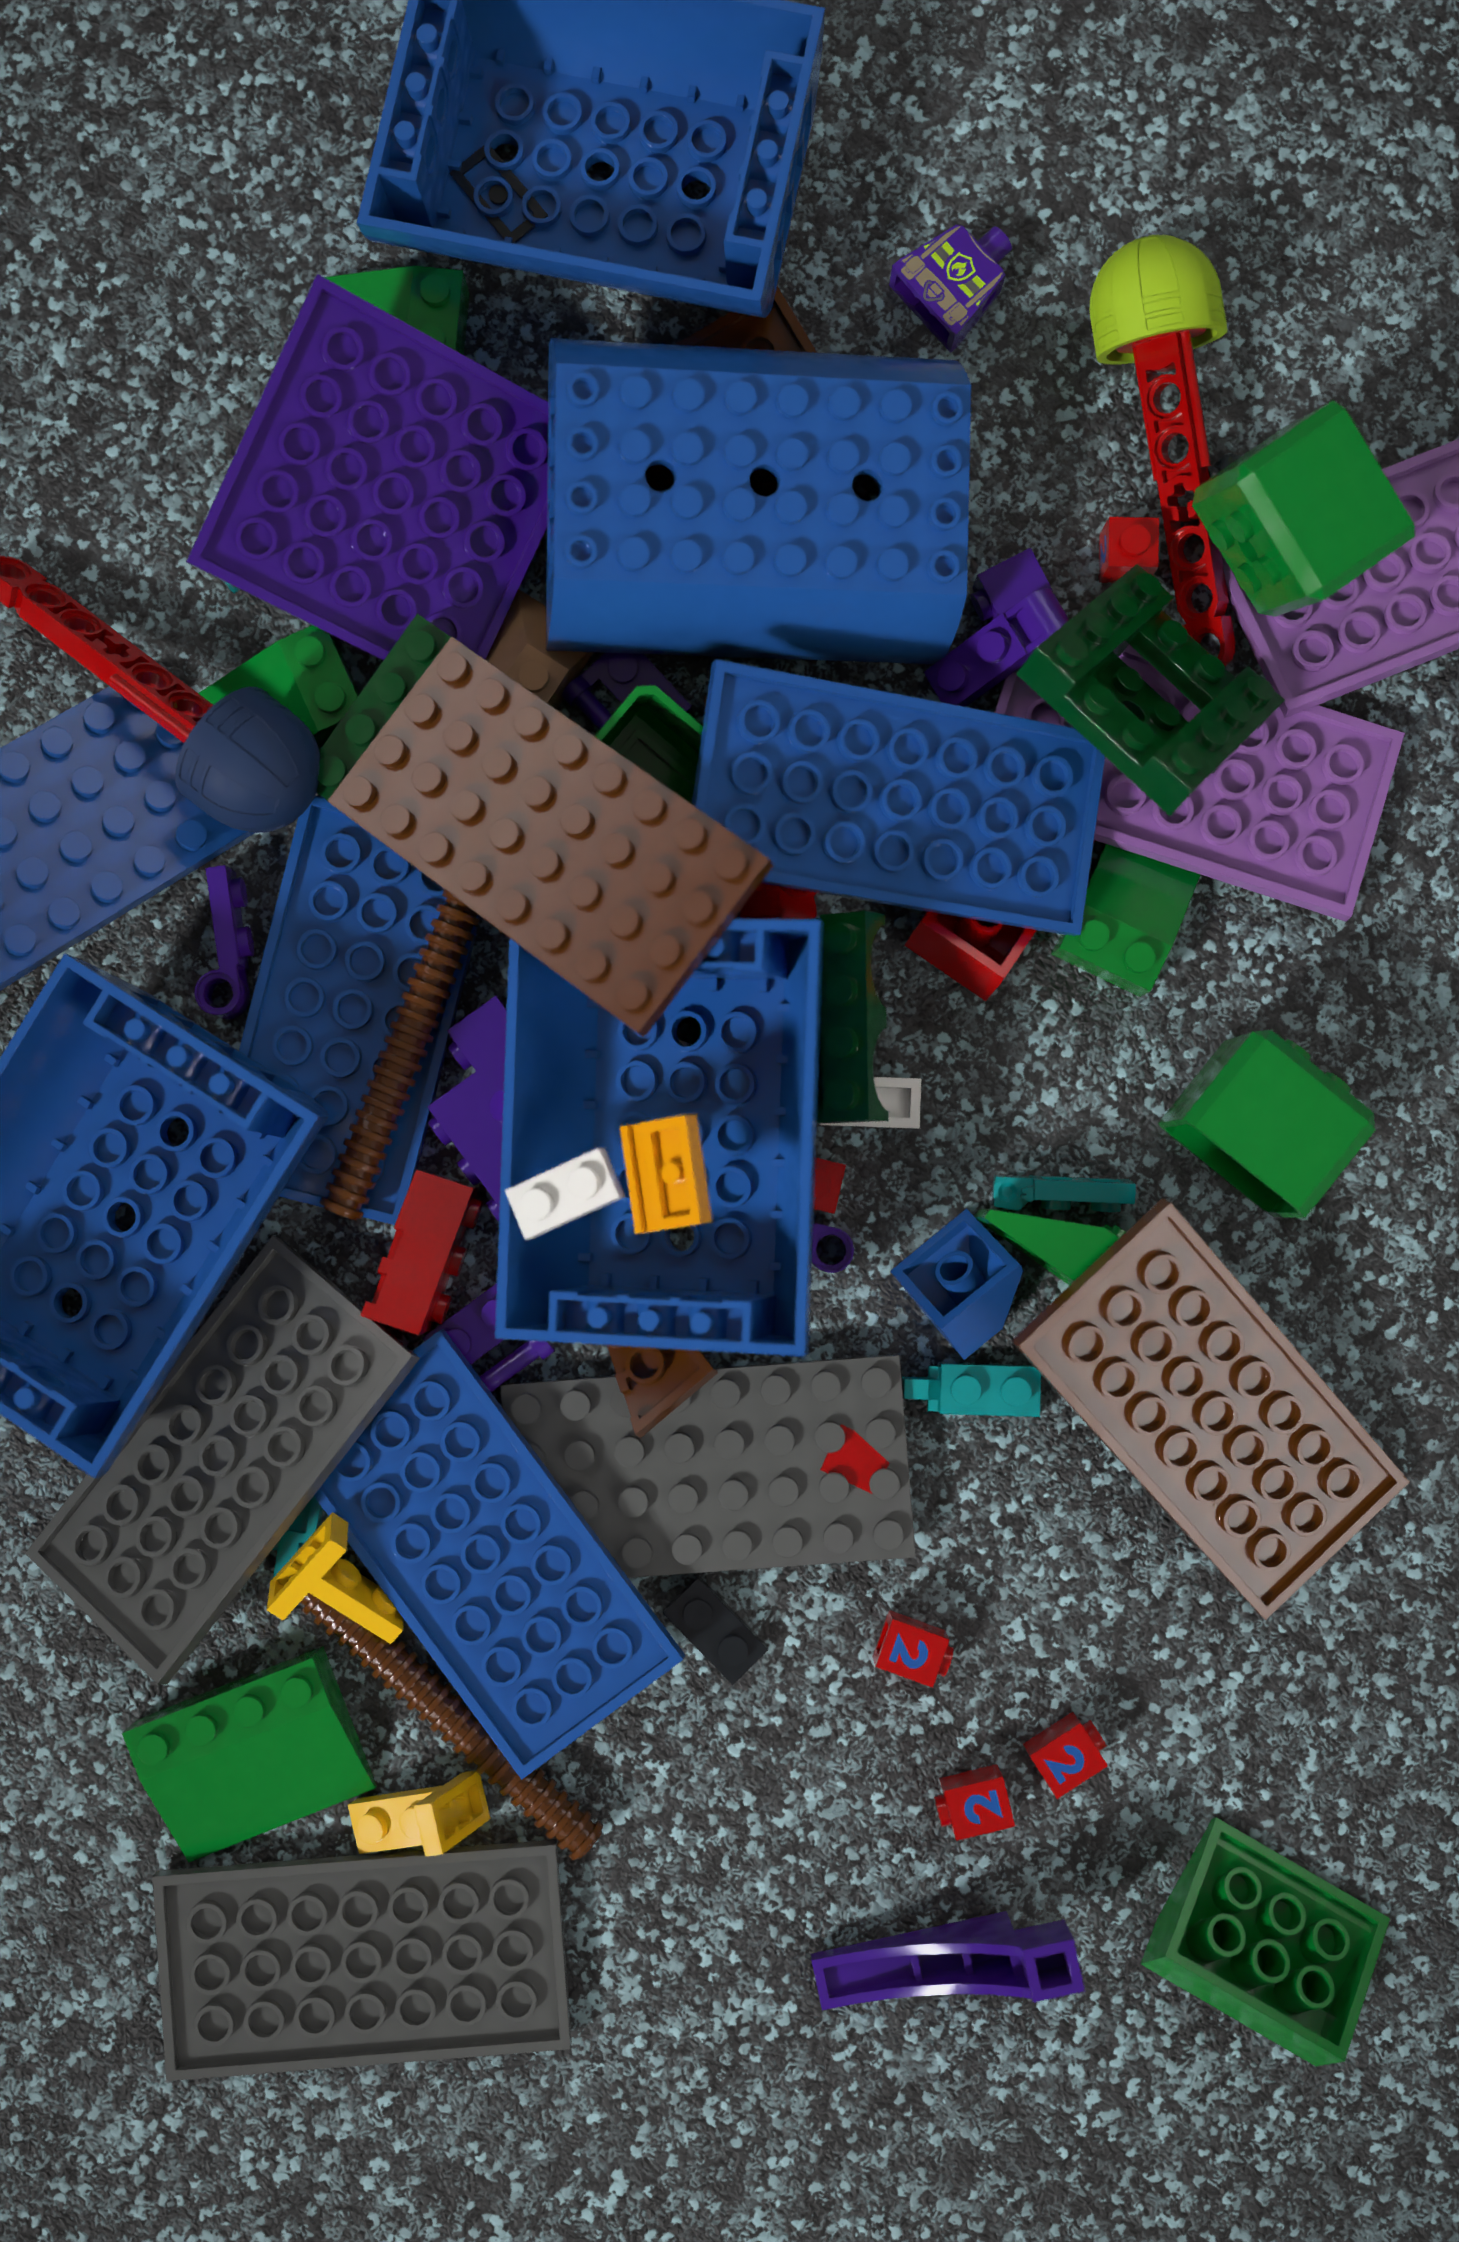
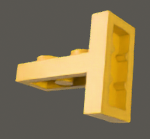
M332 1512L270 1581L267 1611L284 1621L302 1599L310 1593L391 1644L403 1631V1617L379 1585L361 1575L351 1562L339 1559L347 1551L349 1522Z
M476 1770L462 1772L442 1786L362 1797L348 1804L359 1854L423 1845L425 1857L442 1855L491 1819L481 1775Z

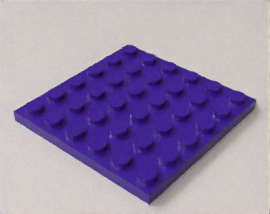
M317 274L186 563L383 661L416 614H419L450 637L452 636L486 660L547 528L548 402Z

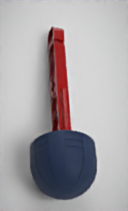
M0 556V602L7 608L14 607L20 618L184 743L176 766V784L183 796L217 821L238 830L254 833L270 832L283 828L305 812L316 795L319 784V761L321 759L313 734L305 723L294 715L291 710L281 705L279 701L258 687L238 689L226 695L214 705L59 587L46 582L47 578L30 565L14 557Z

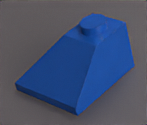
M966 1208L890 1272L937 1330L965 1360L1003 1329L1023 1273V1268Z

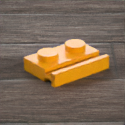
M697 1114L621 1126L620 1131L635 1234L712 1222Z

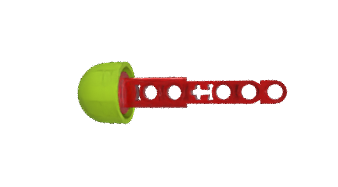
M1150 235L1133 240L1118 249L1105 262L1096 277L1090 297V320L1097 361L1102 364L1135 363L1153 481H1157L1177 611L1186 622L1183 626L1188 634L1199 644L1202 638L1209 633L1218 638L1220 652L1217 658L1226 666L1232 660L1235 653V637L1231 615L1225 616L1229 599L1222 554L1212 542L1208 531L1193 509V500L1187 503V507L1179 506L1178 497L1185 495V490L1195 493V488L1210 479L1208 467L1211 466L1193 349L1209 344L1227 333L1222 290L1216 270L1200 249L1174 236ZM1176 369L1175 374H1163L1157 377V372H1170ZM1175 384L1180 390L1181 399L1174 411L1166 413L1161 407L1160 396L1166 386ZM1182 434L1188 441L1189 450L1183 461L1174 463L1169 457L1168 446L1174 436ZM1190 519H1199L1200 521L1199 526L1193 525L1181 528V521L1190 522ZM1193 534L1199 535L1205 545L1203 556L1195 563L1189 562L1184 554V544ZM1203 583L1212 592V603L1205 612L1201 613L1193 607L1192 593L1198 585Z

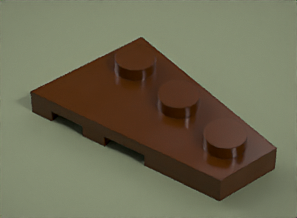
M606 1345L616 1371L615 1377L620 1392L624 1394L631 1415L630 1421L634 1433L639 1438L643 1437L718 1374L700 1350Z

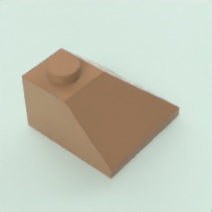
M518 589L486 657V661L554 709H557L563 700L562 694L565 687L579 676L594 652L546 651V606Z

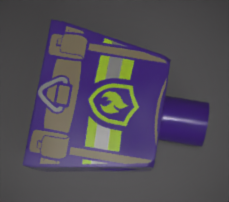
M960 224L955 225L892 265L889 286L951 353L958 347L1000 294L1006 275L997 263L1012 251L1011 242L1006 234L996 226L992 227L976 241L964 226Z

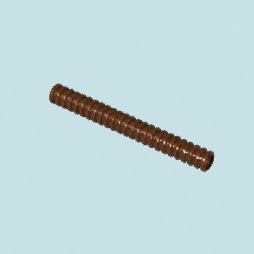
M445 889L442 893V896L446 898L444 904H438L436 908L440 912L438 919L433 918L430 923L434 927L432 934L426 933L425 936L428 945L426 948H420L419 954L423 956L420 963H414L413 969L417 971L415 977L408 978L407 983L411 985L409 992L404 991L401 998L405 1000L403 1007L397 1006L395 1011L399 1014L397 1022L391 1021L390 1027L394 1029L392 1035L385 1036L384 1042L388 1044L386 1050L379 1051L378 1057L382 1058L380 1065L373 1066L372 1071L376 1073L374 1080L368 1079L366 1086L370 1087L368 1095L362 1094L360 1100L365 1102L362 1110L356 1109L355 1116L359 1117L357 1123H351L349 1126V1130L353 1132L351 1138H345L343 1141V1145L347 1146L345 1153L338 1154L337 1159L341 1161L339 1168L334 1167L331 1174L335 1176L333 1183L327 1182L325 1188L329 1190L327 1197H321L319 1202L323 1205L324 1209L349 1219L363 1218L364 1212L360 1210L362 1204L369 1203L370 1198L366 1196L368 1189L373 1190L376 1183L372 1181L374 1174L380 1175L382 1169L378 1167L380 1159L386 1160L387 1153L383 1151L386 1145H392L393 1139L389 1136L392 1130H398L399 1124L395 1123L397 1116L404 1115L405 1110L401 1108L403 1101L409 1102L411 1096L407 1094L409 1086L415 1087L417 1081L412 1079L415 1071L421 1072L422 1066L418 1064L420 1058L427 1057L428 1051L424 1050L426 1043L433 1042L434 1037L430 1035L432 1028L438 1029L440 1023L436 1021L438 1013L444 1014L446 1008L441 1005L444 999L449 1000L451 997V993L447 990L450 984H456L457 978L453 975L455 970L462 969L463 964L459 960L461 955L467 956L469 950L465 945L467 941H473L474 934L471 933L473 926L478 927L480 924V920L476 918L478 914Z
M308 1593L300 1603L304 1606L302 1612L305 1615L311 1612L316 1617L313 1622L317 1626L323 1623L327 1627L325 1633L328 1636L334 1633L339 1638L336 1643L340 1647L346 1644L350 1648L348 1654L352 1658L357 1654L362 1659L360 1665L363 1668L370 1666L374 1670L371 1675L375 1679L379 1676L385 1680L383 1686L386 1689L392 1687L397 1691L394 1697L398 1700L402 1698L407 1700L406 1708L410 1711L414 1708L419 1711V1720L424 1721L427 1719L431 1723L429 1727L431 1731L439 1730L443 1734L441 1740L444 1743L450 1740L454 1744L452 1750L455 1753L462 1751L466 1755L464 1761L467 1764L474 1762L477 1765L476 1772L479 1775L485 1772L489 1776L487 1782L490 1785L497 1783L501 1787L499 1793L502 1796L509 1794L512 1797L510 1803L514 1807L520 1804L524 1808L522 1814L526 1818L532 1815L535 1818L534 1825L537 1828L544 1826L547 1829L545 1835L549 1839L556 1837L559 1840L557 1846L561 1850L568 1848L570 1850L569 1857L572 1860L582 1858L592 1848L602 1834L603 1824L600 1821L593 1823L590 1820L592 1814L588 1810L581 1812L578 1809L580 1803L577 1800L570 1802L567 1799L568 1792L565 1789L558 1791L555 1788L557 1782L553 1778L547 1781L543 1777L545 1771L542 1768L534 1770L521 1780L469 1707L462 1702L461 1696L459 1694L455 1696L451 1692L453 1686L450 1683L443 1685L439 1681L441 1675L438 1672L432 1675L427 1670L430 1666L427 1662L420 1664L416 1660L418 1654L415 1651L409 1654L404 1649L407 1644L403 1640L399 1643L394 1640L389 1644L312 1594Z

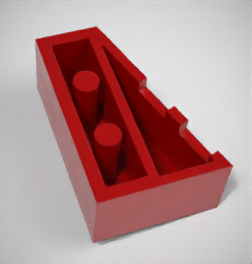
M416 1169L394 1226L396 1232L387 1258L382 1257L377 1270L381 1277L372 1303L365 1301L360 1316L416 1335L432 1330L434 1323L442 1325L451 1302V1296L444 1294L450 1275L459 1276L467 1253V1248L460 1246L466 1227L470 1229L475 1228L482 1209L483 1201L476 1199L479 1188Z

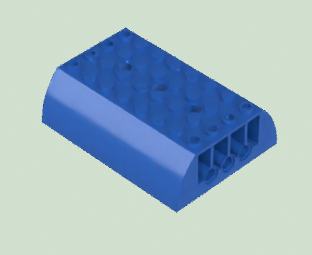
M408 0L357 225L365 238L372 242L766 318L774 303L814 119L823 46L825 8L786 0ZM510 144L518 149V153L509 162H498L490 155V148L492 147L495 150L500 145ZM484 145L486 158L464 174L466 179L475 188L473 193L474 204L449 173L452 170L460 171L462 162ZM599 162L608 163L614 168V172L608 179L596 181L587 175L592 165ZM497 169H510L528 191L524 194L522 200ZM692 181H702L710 187L709 193L704 198L697 200L688 198L683 193V190ZM497 184L503 186L508 192L507 200L502 205L492 203L489 198L490 188ZM480 195L492 209H488L480 203ZM532 196L545 210L548 217L536 218L532 216L533 213L527 206ZM484 215L499 217L511 232L526 220L536 227L514 244L511 237L505 236L503 239Z
M551 338L549 342L546 651L912 664L937 663L946 656L953 643L967 597L971 383L964 367L958 361L944 359ZM653 465L667 467L674 478L673 487L665 492L654 491L646 483L645 471ZM756 470L769 471L776 479V492L767 497L757 495L750 487V474ZM861 474L869 475L877 482L879 492L875 500L863 501L855 495L852 488L855 476Z
M733 919L644 1038L509 938L495 1338L788 1356H807L809 1354L823 922L821 920ZM694 1017L701 1026V1036L694 1045L684 1046L678 1039L677 1028L685 1018ZM697 1114L712 1222L690 1225L694 1232V1241L687 1250H679L672 1244L670 1240L671 1229L635 1234L620 1131L621 1126ZM597 1148H605L625 1197L540 1236L525 1240L505 1190Z
M64 954L0 1057V1414L95 1479L105 1475L110 1470L329 1114L315 1099L161 1000L94 965L68 954ZM182 1118L188 1125L189 1134L184 1143L174 1146L168 1139V1127L174 1120ZM128 1203L133 1207L136 1219L134 1225L129 1230L123 1232L115 1223V1214L121 1205ZM72 1288L80 1293L83 1301L80 1312L74 1317L69 1316L62 1306L65 1293Z

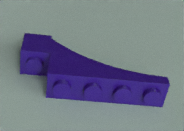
M494 996L447 1030L454 1040L453 1043L447 1046L452 1055L464 1070L473 1066L476 1072L427 1107L434 1116V1118L428 1121L430 1127L445 1146L450 1142L454 1143L463 1156L457 1162L458 1166L473 1186L482 1182L492 1196V1199L487 1201L486 1204L499 1221L503 1121H497L492 1117L490 1113V1100L495 1092L504 1090L507 1008L501 999Z
M1007 1911L811 1953V1961L822 2010L858 2003L925 1995H999L1032 1999L1033 2003L1085 1992L1074 1939L1065 1919L1014 1930Z

